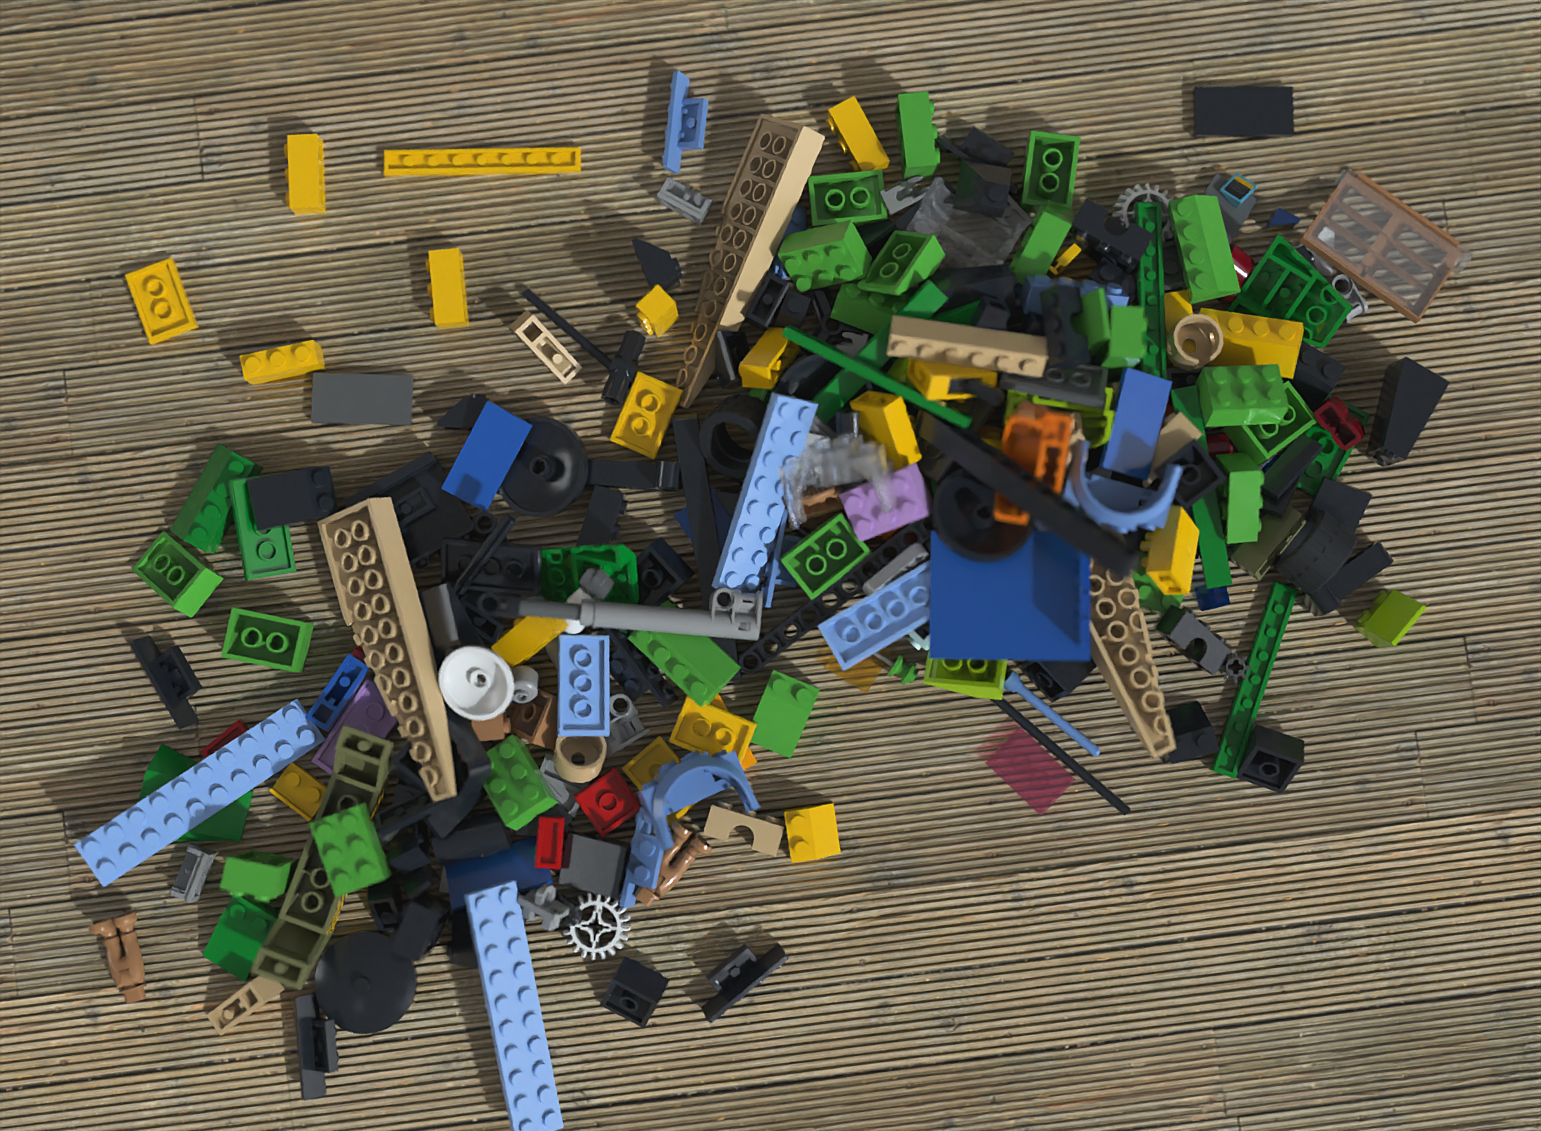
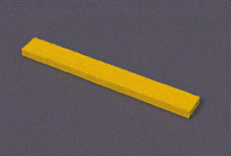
M580 147L383 150V174L385 176L581 173Z

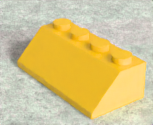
M1200 308L1199 314L1211 317L1218 323L1223 333L1224 343L1221 352L1207 364L1208 366L1278 364L1281 377L1293 379L1304 332L1303 323Z

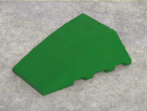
M1279 233L1241 288V292L1234 299L1227 312L1301 322L1304 328L1301 342L1305 341L1310 345L1324 349L1353 309V306Z
M607 544L542 548L541 594L543 597L554 602L565 603L582 586L579 582L590 568L595 570L601 569L613 579V586L603 600L604 602L638 604L639 588L636 554L624 545ZM619 629V631L626 634L630 631L628 629Z
M161 744L146 769L138 802L198 763L191 760L190 757L170 749L171 747ZM248 791L173 842L242 840L254 791Z

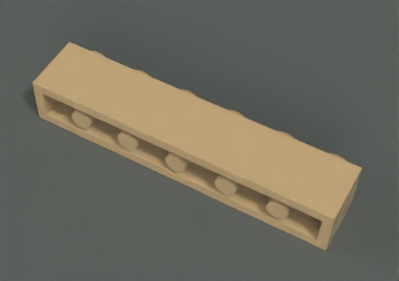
M893 315L888 338L887 355L1041 377L1047 359L1046 337Z

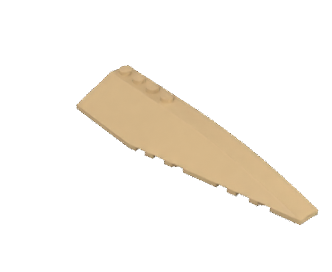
M1112 530L1124 539L1121 532ZM1090 560V619H1092L1090 621V654L1151 759H1155L1176 747L1169 718L1165 714L1163 706L1164 697L1162 691L1160 692L1157 681L1158 672L1151 656L1153 651L1144 614L1140 610L1138 599H1140L1138 589H1135L1133 577L1129 580L1118 579Z

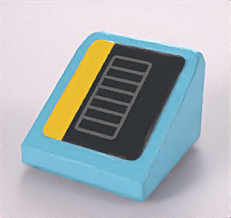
M1236 173L1219 192L1237 208L1257 186Z

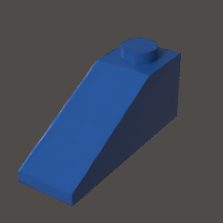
M348 653L305 718L326 732L331 731L370 668Z

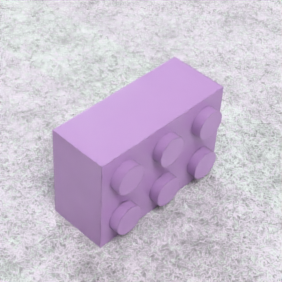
M916 462L849 488L839 495L859 542L926 517L931 513L932 499Z

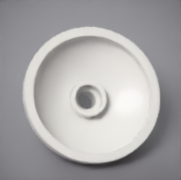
M481 646L459 648L451 653L441 666L439 673L441 693L447 704L461 716L473 720H488L501 714L512 700L514 680L511 670L497 653ZM480 674H483L486 680L481 679Z

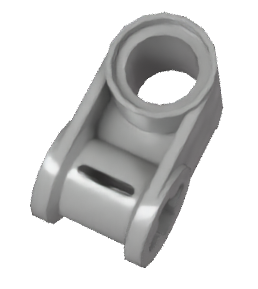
M1340 274L1328 280L1334 288L1335 282L1341 285L1342 292L1340 294L1353 306V309L1342 324H1348L1351 318L1360 313L1365 314L1368 311L1365 299L1360 295L1350 277L1346 274Z

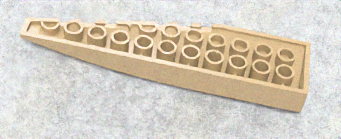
M762 113L757 121L721 208L720 214L723 215L722 224L716 227L714 235L718 237L716 248L710 250L708 258L711 268L704 273L695 312L699 313L697 323H691L689 331L690 334H693L691 346L685 347L683 354L686 366L679 370L675 387L684 390L679 405L688 409L716 368L717 332L721 330L737 332L742 324L745 314L768 272L786 228L792 219L797 202L801 198L806 181L812 172L817 155L821 151L825 137L804 125Z
M391 497L369 498L322 519L317 524L343 618L347 626H352L356 645H361L366 655L364 661L367 667L373 669L376 675L374 681L391 716H396L400 724L398 730L401 736L406 737L408 742L410 740L412 744V749L409 752L413 760L422 763L423 768L421 767L419 773L435 802L456 795L450 738L443 696L439 686L437 666Z

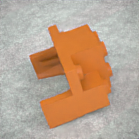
M1022 402L1019 410L1014 411L1008 416L1001 452L1060 493L1067 462L1073 415L1048 411L1049 406ZM996 491V518L1026 524L1029 514Z

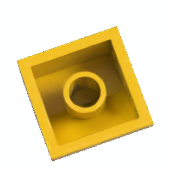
M834 803L784 810L791 863L816 860L841 853Z

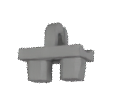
M545 884L538 891L532 889L526 896L520 895L517 899V904L523 906L522 917L527 920H535L539 918V915L542 916V928L548 931H552L559 926L561 918L569 914L570 908L554 900L556 890L550 884Z

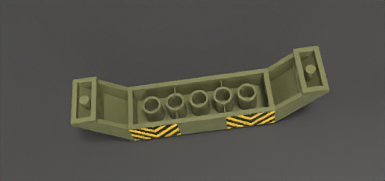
M343 725L335 746L333 773L315 821L366 803L372 821H374L375 813L380 809L388 786L393 742ZM312 830L279 917L263 945L259 948L251 970L252 973L298 990L303 987L330 939L348 894L335 896Z

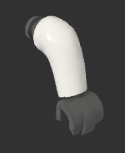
M589 568L579 582L582 586L565 603L581 604V600L603 601L613 586V579L601 569ZM565 619L569 627L563 633L577 635L584 630L585 626L579 625L577 620Z

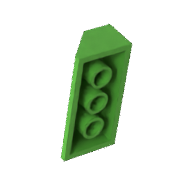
M1191 195L1170 200L1167 213L1190 304L1240 293L1239 282L1217 196Z
M667 599L659 606L678 608L670 599ZM634 630L628 637L636 647L700 707L710 704L741 668L732 657L708 636Z

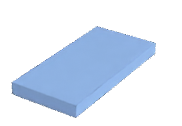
M558 635L557 736L609 737V635Z

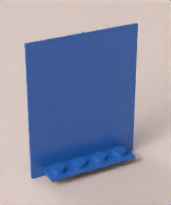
M931 531L929 658L1089 661L1090 621H1092L1090 619V559L1052 531H1033L1023 549L1013 557L997 563H977L954 554L941 542L936 532Z

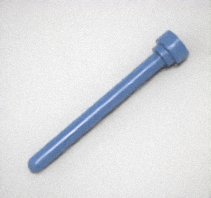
M1014 670L1007 674L1004 683L1005 690L1008 692L1012 691L1013 693L1017 692L1091 755L1098 756L1100 754L1099 747L1022 684L1023 681L1020 679L1021 676Z

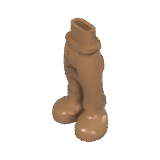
M677 819L671 825L674 831L673 838H671L674 846L663 852L656 889L640 886L633 894L647 907H650L655 899L659 900L663 894L676 885L689 865L696 859L695 855L699 853L707 855L712 850L711 845L699 834H695L686 849H683L674 863L670 864L674 855L681 849V845L694 832L689 826Z
M135 911L111 917L88 926L91 934H100L105 939L103 942L106 947L109 971L117 988L121 989L119 993L124 995L126 1004L146 998L144 987L147 986L145 982V967L137 939L138 935L136 930L133 931L134 923L137 921ZM117 928L120 929V932H121L120 937H121V940H122V942H123V946H124V950H125V955L123 954V951H122V948H121V945H120L119 935H117Z

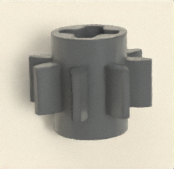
M1234 652L1233 658L1229 659L1227 657L1225 660L1226 664L1220 667L1221 670L1226 672L1223 679L1232 677L1234 684L1237 683V677L1239 676L1246 680L1245 670L1252 669L1251 666H1246L1244 663L1247 656L1240 659L1237 658V652ZM1233 661H1237V665L1242 666V670H1239L1237 674H1233V670L1228 669V666L1232 665Z

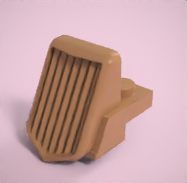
M834 469L821 476L819 475L817 484L801 481L798 479L799 476L794 478L793 497H791L790 507L802 528L822 523L837 511L844 517L848 516L839 496L843 492L840 485L837 484Z

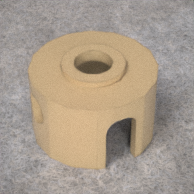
M1191 314L1181 319L1167 334L1166 354L1176 367L1186 371L1198 370L1205 367L1221 352L1224 343L1223 333L1218 323L1211 317L1203 314ZM1186 340L1192 341L1196 346L1195 352L1187 353L1184 351L1183 342Z
M558 736L553 763L559 775L575 783H583L595 778L601 771L606 756L607 745L604 737ZM574 755H581L585 758V763L581 766H576L572 763L571 758Z

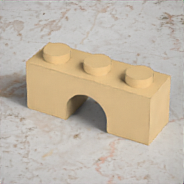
M718 801L717 804L712 803L703 835L727 842L731 830L736 826L744 825L750 828L754 834L751 849L776 857L784 831V825L780 824L781 819L766 815V819L757 817V812L753 810L746 813L745 808H742L740 812L732 809V804Z

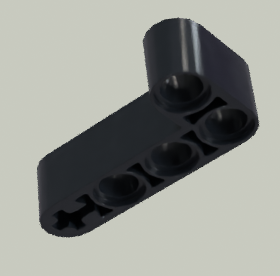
M588 459V476L585 486L595 487V485L605 488L679 492L680 463L658 461L657 464Z
M1377 540L1348 559L1337 573L1319 590L1310 594L1303 592L1300 598L1314 617L1327 615L1342 604L1340 600L1384 570L1394 560L1381 542Z
M443 698L454 766L456 795L454 796L479 792L492 772L491 761L468 718L455 712Z

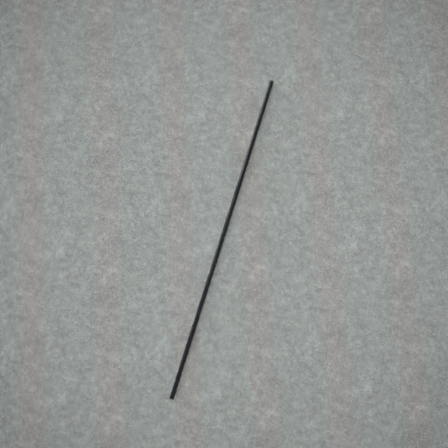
M529 288L522 293V296L606 369H610L612 360ZM746 478L734 479L743 486ZM787 514L786 524L797 534L804 538L810 533L806 527L802 528L800 522L791 514ZM850 578L857 585L856 580ZM921 627L915 629L924 640L929 635ZM1004 698L1002 700L990 699L1125 816L1131 808Z

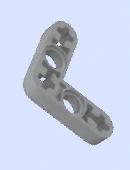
M920 543L910 546L869 579L862 587V590L867 596H871L879 589L931 560L930 552Z

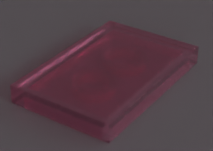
M1021 727L986 762L1040 816L1076 780Z

